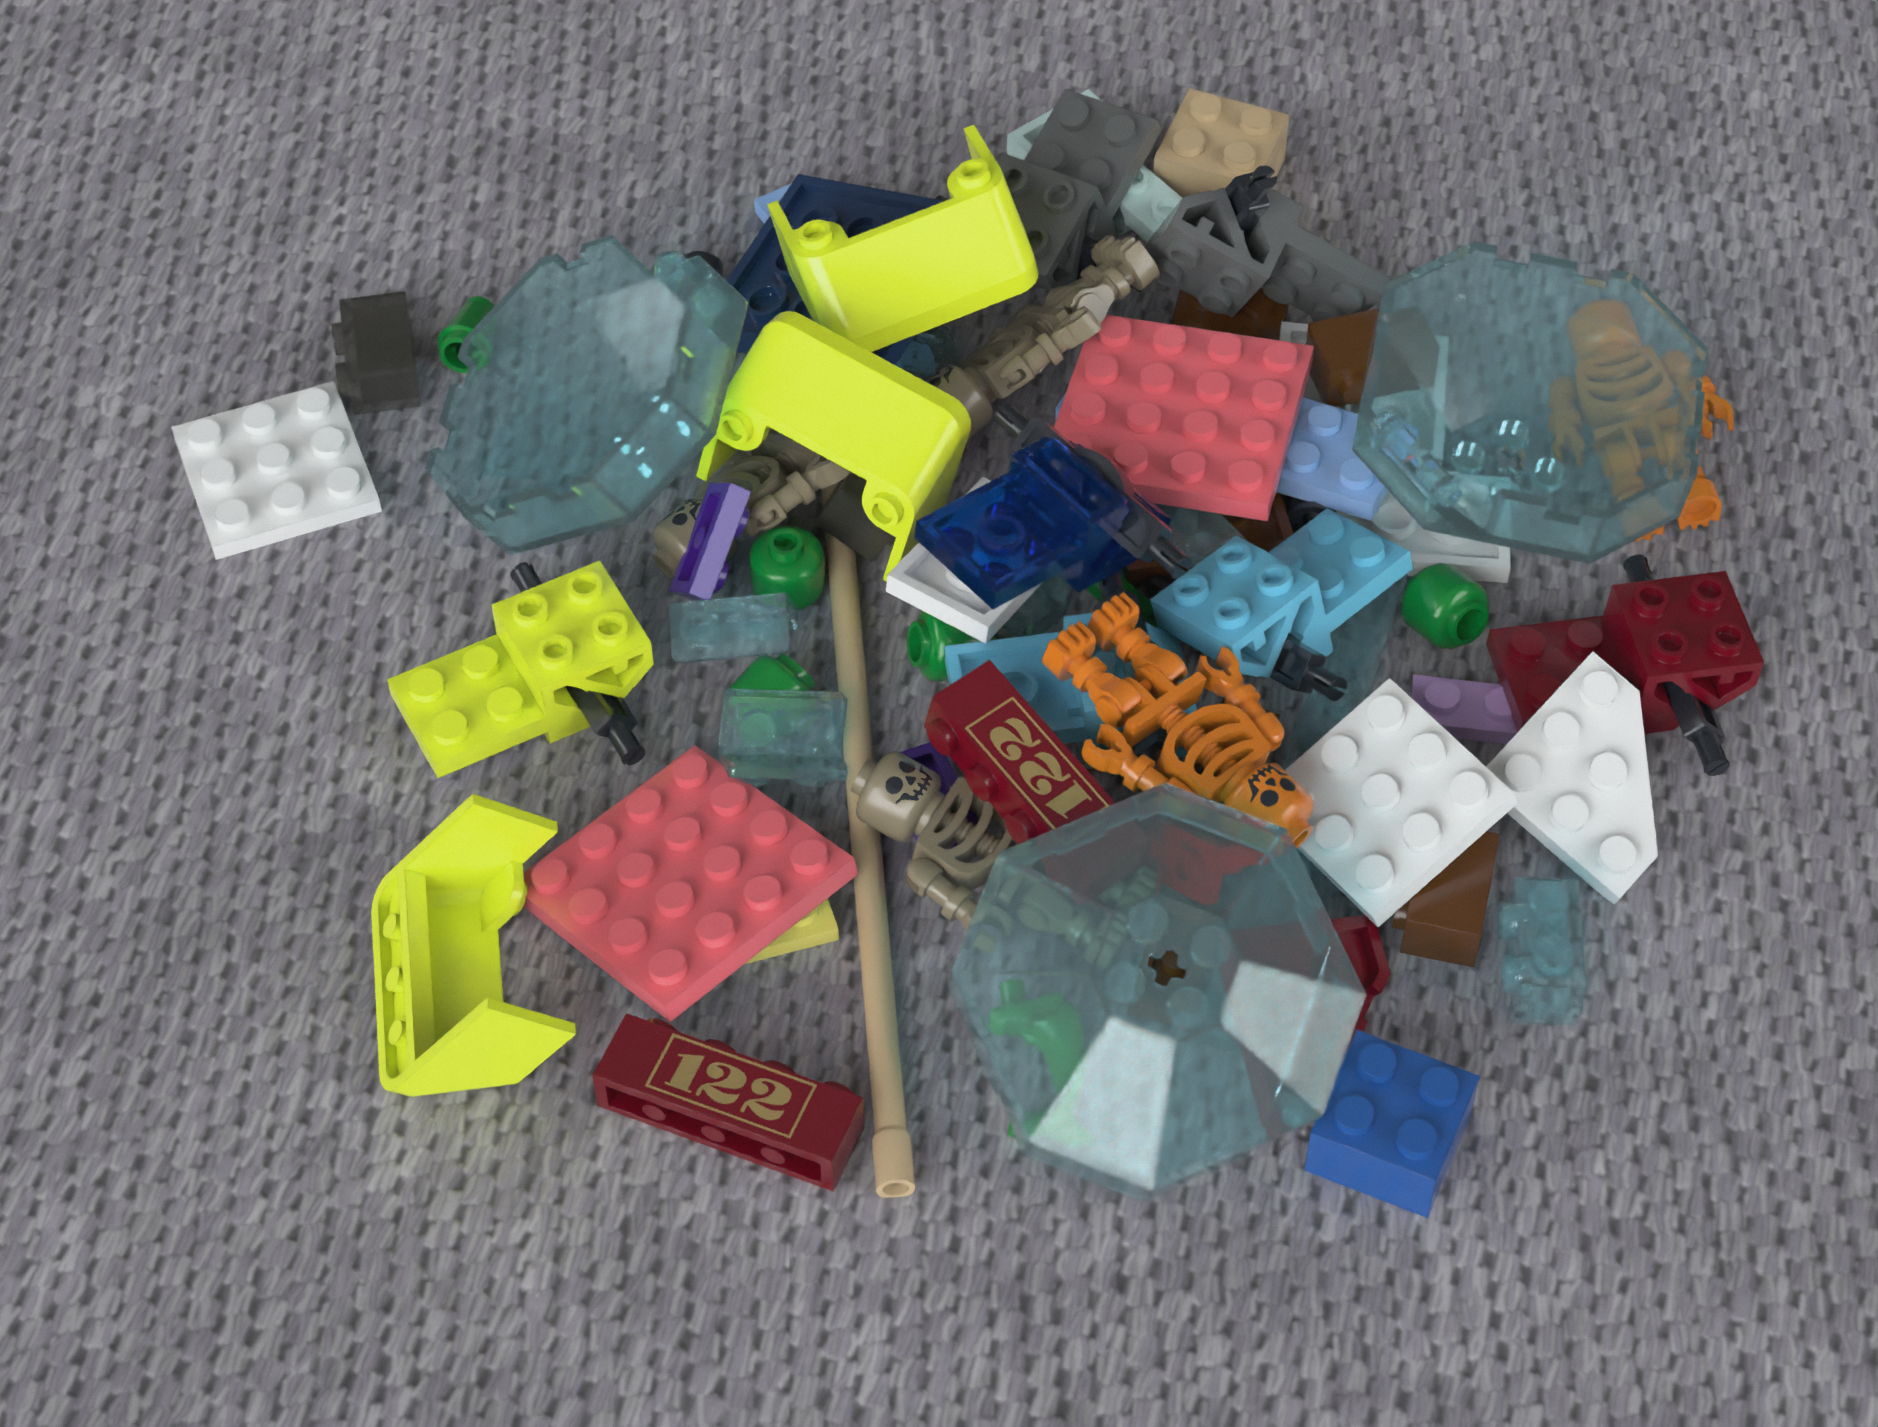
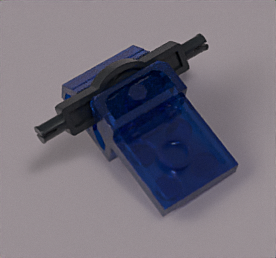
M1010 402L999 407L1008 417L997 411L994 415V422L1015 438L1011 446L1015 453L1010 455L1008 472L916 521L914 539L992 610L1057 574L1079 593L1138 559L1146 563L1154 559L1175 579L1186 573L1176 563L1187 569L1190 568L1192 559L1189 556H1186L1168 540L1173 533L1170 528L1171 518L1136 489L1125 472L1115 462L1079 443L1076 444L1071 440L1069 441L1053 426L1039 417L1034 416L1029 420Z

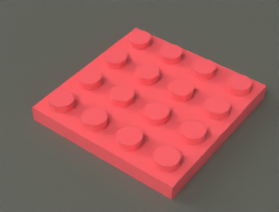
M1106 315L1105 319L1100 323L1102 328L1091 338L1083 342L1054 428L1076 447L1093 450L1115 462L1128 476L1134 490V496L1138 501L1268 521L1313 365L1314 346ZM1040 477V485L1048 486ZM1096 480L1086 486L1082 492L1094 493L1097 485Z
M694 745L525 871L524 881L527 885V894L523 907L667 1021L671 1022L856 877L858 871L853 856Z

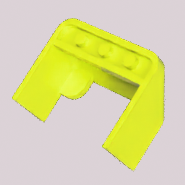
M974 125L964 128L971 159L961 163L949 175L947 180L951 199L848 238L839 224L825 220H812L793 230L778 200L767 204L789 274L814 322L873 352L1022 294L1036 283L1039 272L1034 253L999 164Z
M785 311L777 314L763 327L715 406L696 476L707 481L737 450L749 451L757 448L766 439L769 429L772 428L867 480L862 495V505L867 517L877 527L896 537L882 579L887 582L888 573L941 520L971 431V419L964 405L955 397L796 312Z
M471 794L381 880L373 898L371 918L379 1078L385 1090L409 1097L517 1084L576 1035V1027L573 1022L503 1001L498 929L509 921L512 916L517 915L523 908L527 894L523 863L558 832L557 821Z

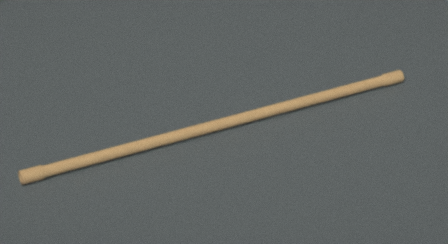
M848 475L838 483L821 489L851 854L855 859L858 875L853 879L874 1121L872 1148L876 1193L880 1197L889 1198L911 1195L915 1191L911 1137L907 1132L881 834L878 830L858 819L856 807L859 795L851 791L853 782L860 769L868 759L874 761Z

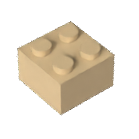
M1189 88L1154 156L1153 173L1182 198L1209 190L1226 188L1236 176L1254 172L1261 165L1269 166L1275 171L1271 177L1277 176L1285 159L1289 114Z

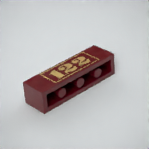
M990 659L932 697L924 723L931 744L943 756L949 755L964 772L971 791L980 800L989 801L1005 820V826L1014 841L1022 847H1028L1045 867L1048 879L1058 891L1064 894L1068 893L1079 907L1082 908L1138 868L1149 840Z
M626 1013L592 1075L597 1106L832 1192L835 1191L865 1129L863 1097L855 1095L848 1087L833 1081L821 1083L796 1074L787 1065L775 1060L762 1062L737 1053L728 1044L716 1039L703 1041L678 1032L671 1024L656 1018L644 1020Z

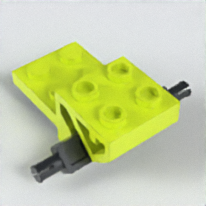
M600 560L545 583L541 582L531 563L528 565L527 562L516 565L510 572V577L516 583L521 593L491 605L496 635L387 679L393 700L437 778L539 735L545 734L551 744L588 727H591L595 734L610 739L624 765L626 763L628 766L634 765L645 756L646 751L644 747L641 746L632 731L638 722L623 698L627 696L654 665L652 645Z

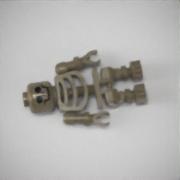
M1106 235L1091 249L1092 259L1097 267L1089 265L1081 272L1082 279H1078L1069 285L1057 286L1051 289L1046 296L1044 306L1041 302L1036 303L1035 306H1031L1028 303L1010 319L1006 328L998 327L989 334L990 340L981 348L971 353L959 367L954 364L946 365L925 381L955 397L964 405L971 419V431L968 440L992 420L991 403L995 401V397L1004 399L1015 390L1025 386L1050 362L1056 366L1064 360L1062 353L1085 342L1102 328L1100 323L1105 319L1110 305L1115 301V297L1121 300L1131 292L1130 285L1141 291L1160 276L1155 261L1139 240L1135 241L1133 237L1126 236L1120 241L1119 239L1115 240L1113 236Z
M770 428L768 436L757 448L749 451L738 450L737 454L734 453L721 466L722 469L715 476H711L698 487L695 492V499L685 500L654 527L652 537L657 551L652 555V558L660 571L673 581L681 557L687 550L694 523L709 483H733L751 491L746 507L749 508V518L741 534L753 536L761 530L775 527L786 519V514L801 502L806 506L816 499L814 494L816 491L838 483L852 472L785 435L779 436L776 430ZM733 539L725 560L727 562H730L736 555L737 543L735 539Z
M889 752L878 764L870 759L864 763L851 788L853 793L859 795L856 807L858 819L898 842H908L918 835L912 856L913 861L909 863L905 875L907 884L922 898L928 895L942 906L941 914L950 922L956 919L962 922L963 928L969 933L970 940L977 948L987 954L994 955L998 939L989 935L984 930L988 926L999 929L1003 933L1004 938L1011 937L1014 923L1008 914L1020 895L1026 897L1023 901L1025 905L1018 912V917L1026 927L1036 932L1045 931L1059 936L1066 935L1065 943L1074 948H1077L1080 944L1088 948L1084 957L1086 962L1104 972L1109 970L1125 943L1131 926H1136L1149 905L1161 879L1160 875L1141 866L1138 867L1130 882L1123 878L1096 898L1104 903L1108 898L1117 902L1113 912H1110L1100 927L1092 922L1094 915L1085 910H1082L1080 914L1076 913L1075 908L1067 902V894L1061 893L1052 885L1046 875L1044 865L1031 850L1024 854L1023 850L1018 851V847L1013 848V838L1005 826V820L989 801L980 800L971 791L965 777L957 778L947 795L941 793L942 780L940 775L903 753ZM969 810L978 817V824L975 826L973 822L968 823L967 816ZM991 819L999 825L1002 839H996V835H991L987 831ZM955 843H957L958 846L950 849ZM980 855L982 860L969 863L974 856ZM1002 867L1004 872L1008 870L1009 875L1013 874L1000 895L997 907L977 903L972 899L974 896L972 890L987 883L999 868Z

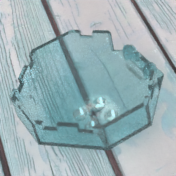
M608 235L582 244L579 254L583 258L568 263L557 253L540 258L463 340L458 359L468 367L466 379L463 386L459 382L449 385L439 423L450 431L444 451L440 447L430 450L425 470L462 516L509 555L634 522L716 435L749 302L699 255L686 259L677 251L663 252L656 258L654 270L650 271L615 237Z
M1474 241L1386 282L1372 329L1352 451L1424 530L1591 564L1680 516L1698 472L1699 454H1696V444L1702 428L1705 392L1701 390L1702 379L1708 363L1709 349L1634 273L1611 269L1608 279L1603 280L1575 274L1577 262L1536 253H1531L1528 264L1495 258L1497 252L1496 245ZM1500 453L1508 458L1516 456L1521 458L1522 460L1518 467L1520 471H1516L1511 466L1499 467Z
M1168 783L1160 784L999 852L954 963L948 985L958 1012L961 1011L974 1039L975 1050L996 1095H999L1013 1126L1012 1132L1022 1154L1144 1202L1166 1194L1171 1189L1202 1175L1207 1176L1245 1159L1254 1147L1323 1117L1366 997L1364 988L1287 829ZM1166 950L1173 951L1178 954L1176 965L1186 970L1183 980L1172 977L1167 986L1159 985L1154 982L1156 971L1147 966L1150 957L1161 959Z

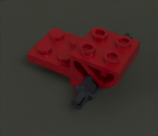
M1637 554L1624 561L1623 569L1626 571L1630 583L1613 584L1611 586L1604 615L1489 629L1486 646L1500 685L1504 690L1517 733L1581 663L1594 652L1640 691L1644 734L1675 730L1680 726L1684 737L1694 743L1705 774L1716 776L1728 770L1730 763L1720 743L1725 738L1715 710L1757 685L1764 660L1726 571L1654 579L1648 565V559L1644 558L1642 554Z

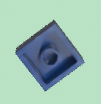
M1356 1030L1310 1133L1305 1171L1428 1218L1471 1116L1480 1076Z

